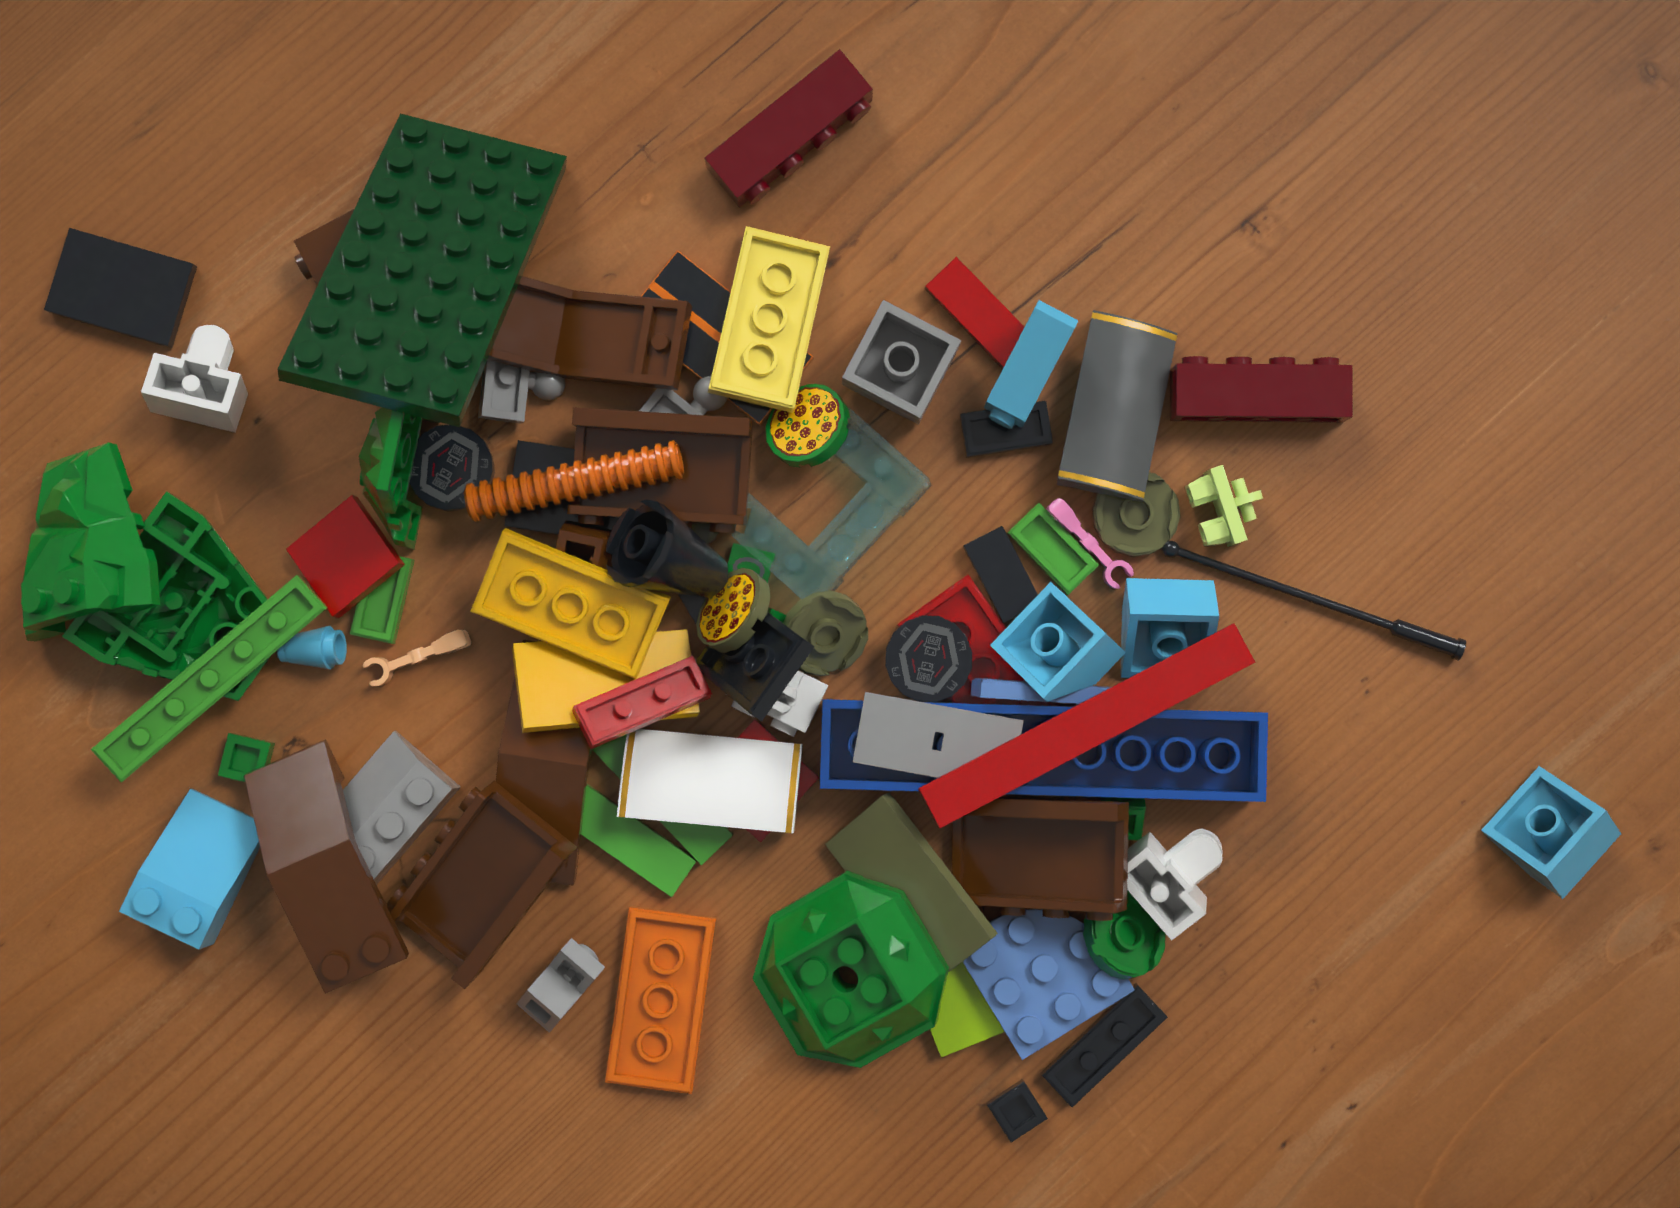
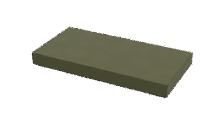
M890 792L881 796L825 843L845 871L848 870L862 875L863 878L881 882L905 892L949 966L948 972L998 934Z

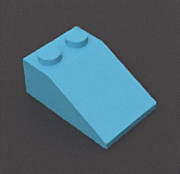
M190 789L139 869L119 912L198 950L213 945L260 849L254 817L195 789Z

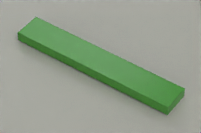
M297 574L91 749L92 752L120 782H123L328 607L301 576Z

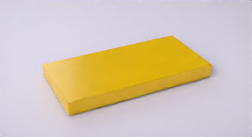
M505 528L502 531L470 612L637 679L671 596L659 591L624 586L615 582L606 569Z
M688 630L656 632L637 679L690 657L691 650ZM543 641L513 643L512 646L522 733L579 728L572 712L574 705L636 680ZM699 703L661 720L697 717L700 713Z

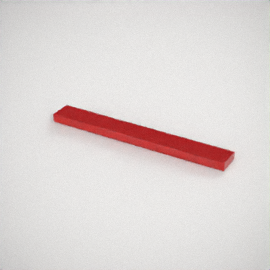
M1235 623L921 786L918 790L938 829L1256 662Z

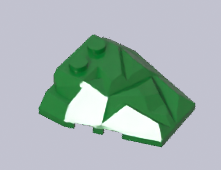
M381 407L375 412L376 418L372 419L369 432L359 454L361 468L360 485L364 486L363 495L373 507L394 544L415 550L423 507L406 500L422 420L435 423L440 422Z
M108 442L55 460L46 465L35 518L36 529L31 534L24 578L21 583L23 627L27 641L36 642L64 634L66 631L65 621L94 612L106 611L129 615L160 606L157 560L154 551L146 549L142 545L137 529L141 530L145 525L141 514L131 512L127 498L133 490L117 444Z
M166 491L144 521L145 527L142 528L143 532L140 534L143 547L152 549L157 560L160 606L129 615L106 611L75 618L62 637L102 663L113 666L117 664L142 671V674L148 676H160L173 680L268 600V598L221 539L208 519ZM269 658L223 697L239 701Z

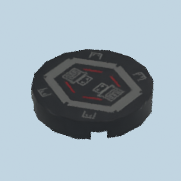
M439 425L424 432L418 438L409 483L415 494L429 506L444 511L462 510L466 508L464 489L467 483H473L475 486H479L481 480L492 483L495 475L493 456L486 441L471 429L462 426Z
M922 615L906 621L892 634L886 647L885 667L891 682L903 695L919 702H938L953 696L965 685L972 669V650L967 636L955 623L940 616Z

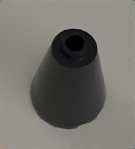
M642 500L640 502L645 505L636 510L629 507L613 526L606 546V552L612 555V567L606 566L609 575L615 582L632 588L703 598L715 596L726 585L728 565L725 559L665 505L653 500Z

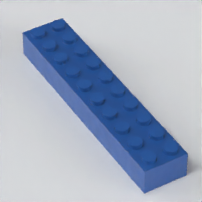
M822 699L820 789L919 791L918 788L937 779L936 777L853 763L864 700ZM924 702L1024 720L1021 734L1072 708L1065 706ZM1164 710L1007 794L1266 802L1268 713ZM935 732L933 750L941 751L944 733Z

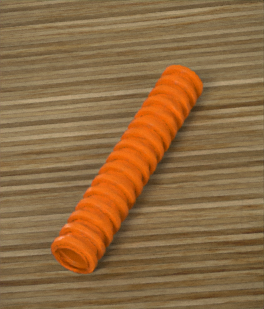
M672 440L665 447L661 443H657L654 449L651 450L647 446L641 447V452L629 449L627 455L615 452L612 458L605 454L601 455L598 461H595L593 457L588 458L587 463L584 464L580 460H576L573 466H568L567 463L560 464V469L548 466L546 472H542L538 468L534 469L531 475H528L526 471L520 472L517 478L513 474L507 475L506 480L503 481L501 478L495 477L492 483L481 480L479 486L467 483L464 489V500L470 518L474 522H479L482 516H486L487 519H494L496 513L503 517L507 516L510 510L518 514L525 507L528 511H532L535 509V505L546 508L549 502H553L555 505H561L563 499H567L569 503L574 502L577 496L585 500L588 499L589 494L594 493V496L599 497L602 496V491L606 490L609 494H613L616 488L628 491L630 485H634L635 488H642L644 482H648L652 486L659 479L663 483L669 482V477L673 476L680 480L683 478L684 465L679 445Z

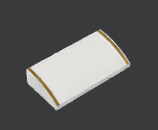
M638 729L627 734L617 817L794 833L803 744Z

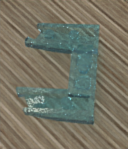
M848 408L850 419L848 418L846 426L849 430L847 438L835 456L855 473L865 485L815 540L807 546L750 493L748 494V508L751 509L745 532L744 534L738 531L732 533V537L760 561L799 599H803L816 592H835L844 582L843 577L891 524L900 515L903 517L932 486L930 479L850 408ZM760 550L775 553L774 561L772 562Z

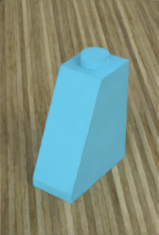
M1040 300L1037 302L985 403L984 408L991 412L989 415L991 420L1009 429H1012L1014 424L1021 428L1024 426L1078 323L1077 319Z

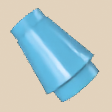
M325 626L297 633L277 650V654L281 662L333 669L335 665L344 663L347 643L345 635L341 630H334L331 626Z

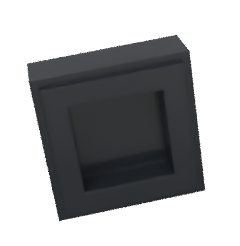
M1023 1079L986 1102L1010 1142H1013L1048 1119Z

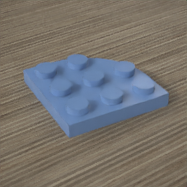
M1026 909V915H1000L992 919L989 923L998 934L963 961V964L1022 1060L1135 991L1128 979L1111 977L1096 965L1086 947L1083 936L1084 923L1071 916L1069 918L1042 917V909Z

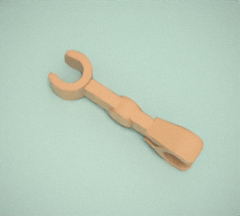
M455 630L432 642L431 646L414 649L407 652V655L390 662L385 658H370L363 663V669L372 667L375 664L381 665L383 676L379 680L369 682V685L383 686L391 681L394 670L409 664L421 663L432 655L449 654L469 647L471 639L466 630Z

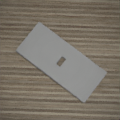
M865 692L853 763L939 778L1021 735L1024 720ZM935 732L944 733L941 751L932 749Z

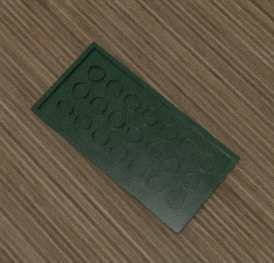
M400 113L277 369L279 381L460 427L565 173L567 156Z

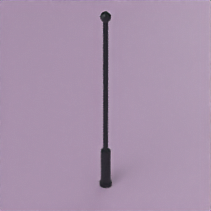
M1167 541L1162 547L1163 554L1168 558L1179 556L1389 629L1393 636L1448 654L1452 659L1459 661L1465 651L1466 640L1455 639L1400 619L1393 622L1182 549L1175 541Z

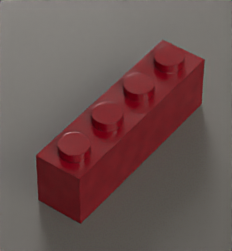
M839 49L704 158L707 169L739 208L747 201L752 205L769 192L771 188L768 184L782 174L786 178L799 169L804 163L802 157L814 147L819 151L828 146L838 135L835 130L849 120L853 124L865 116L871 109L869 103L873 98V88Z
M1189 356L1183 357L1182 363H1177L1170 370V421L1343 423L1353 417L1352 365H1339V358L1321 357L1314 358L1313 364H1296V358L1274 357L1269 359V364H1252L1251 357L1226 358V364H1208V357Z

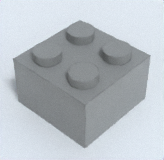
M883 300L842 376V385L919 425L960 347L961 340Z

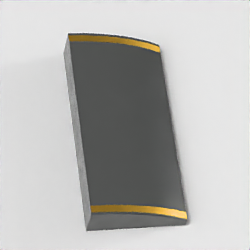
M1093 310L1057 485L1143 502L1178 333L1131 318Z

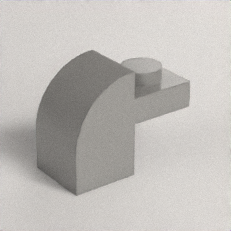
M571 938L549 966L527 989L517 1002V1005L550 1033L604 970L605 966L598 961L597 955L591 948L584 944H578Z

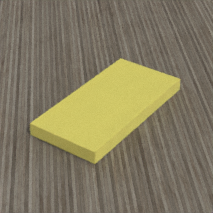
M746 226L708 393L793 413L830 246Z

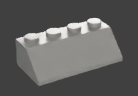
M396 730L392 732L343 789L356 843L376 885L461 788L460 785Z

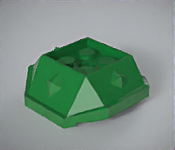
M847 870L770 916L753 975V981L797 1055L861 1068L935 1027L938 1022L949 966L903 890L863 878L862 875ZM847 966L852 968L858 976V983H846L839 974V967Z

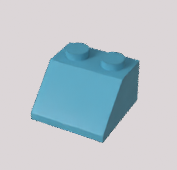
M1126 578L1121 626V648L1126 653L1121 657V678H1130L1217 632L1219 610L1214 580Z
M1051 581L990 645L1047 702L1095 685L1126 653Z
M1540 766L1481 830L1484 835L1527 874L1562 899L1621 835V832L1605 809Z

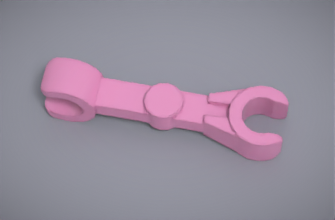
M1056 499L1047 506L1046 510L1069 533H1073L1079 539V544L1088 553H1092L1104 566L1103 580L1107 586L1113 589L1121 588L1111 578V571L1116 566L1123 568L1129 577L1134 575L1129 563L1123 560L1112 561L1098 546V541L1089 532L1086 533L1080 526L1081 523L1074 511L1063 499Z

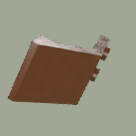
M522 276L488 360L536 373L552 374L564 379L678 390L692 305L688 301L570 290Z
M523 640L522 643L537 641ZM514 677L498 752L496 782L577 846L551 881L553 883L574 886L577 877L588 768L592 750L580 727L522 733L516 678Z
M327 740L320 741L245 774L244 778L267 877L324 993L326 994L407 959L409 951L356 843L341 786L344 776Z

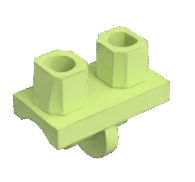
M1223 465L1207 470L1203 473V477L1185 486L1192 508L1213 501L1218 518L1198 524L1204 546L1226 543L1227 547L1248 540L1237 507L1240 508L1244 523L1257 519L1252 503L1263 499L1261 490L1248 493L1244 478L1231 481L1236 496L1234 498Z

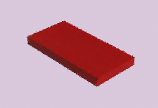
M966 575L897 624L900 627L906 621L922 615L940 616L955 623L967 636L972 650V669L965 685L953 696L949 697L952 703L1061 706L1057 702L980 698L971 695V684L974 678L1025 680L990 646L1006 627L969 575Z

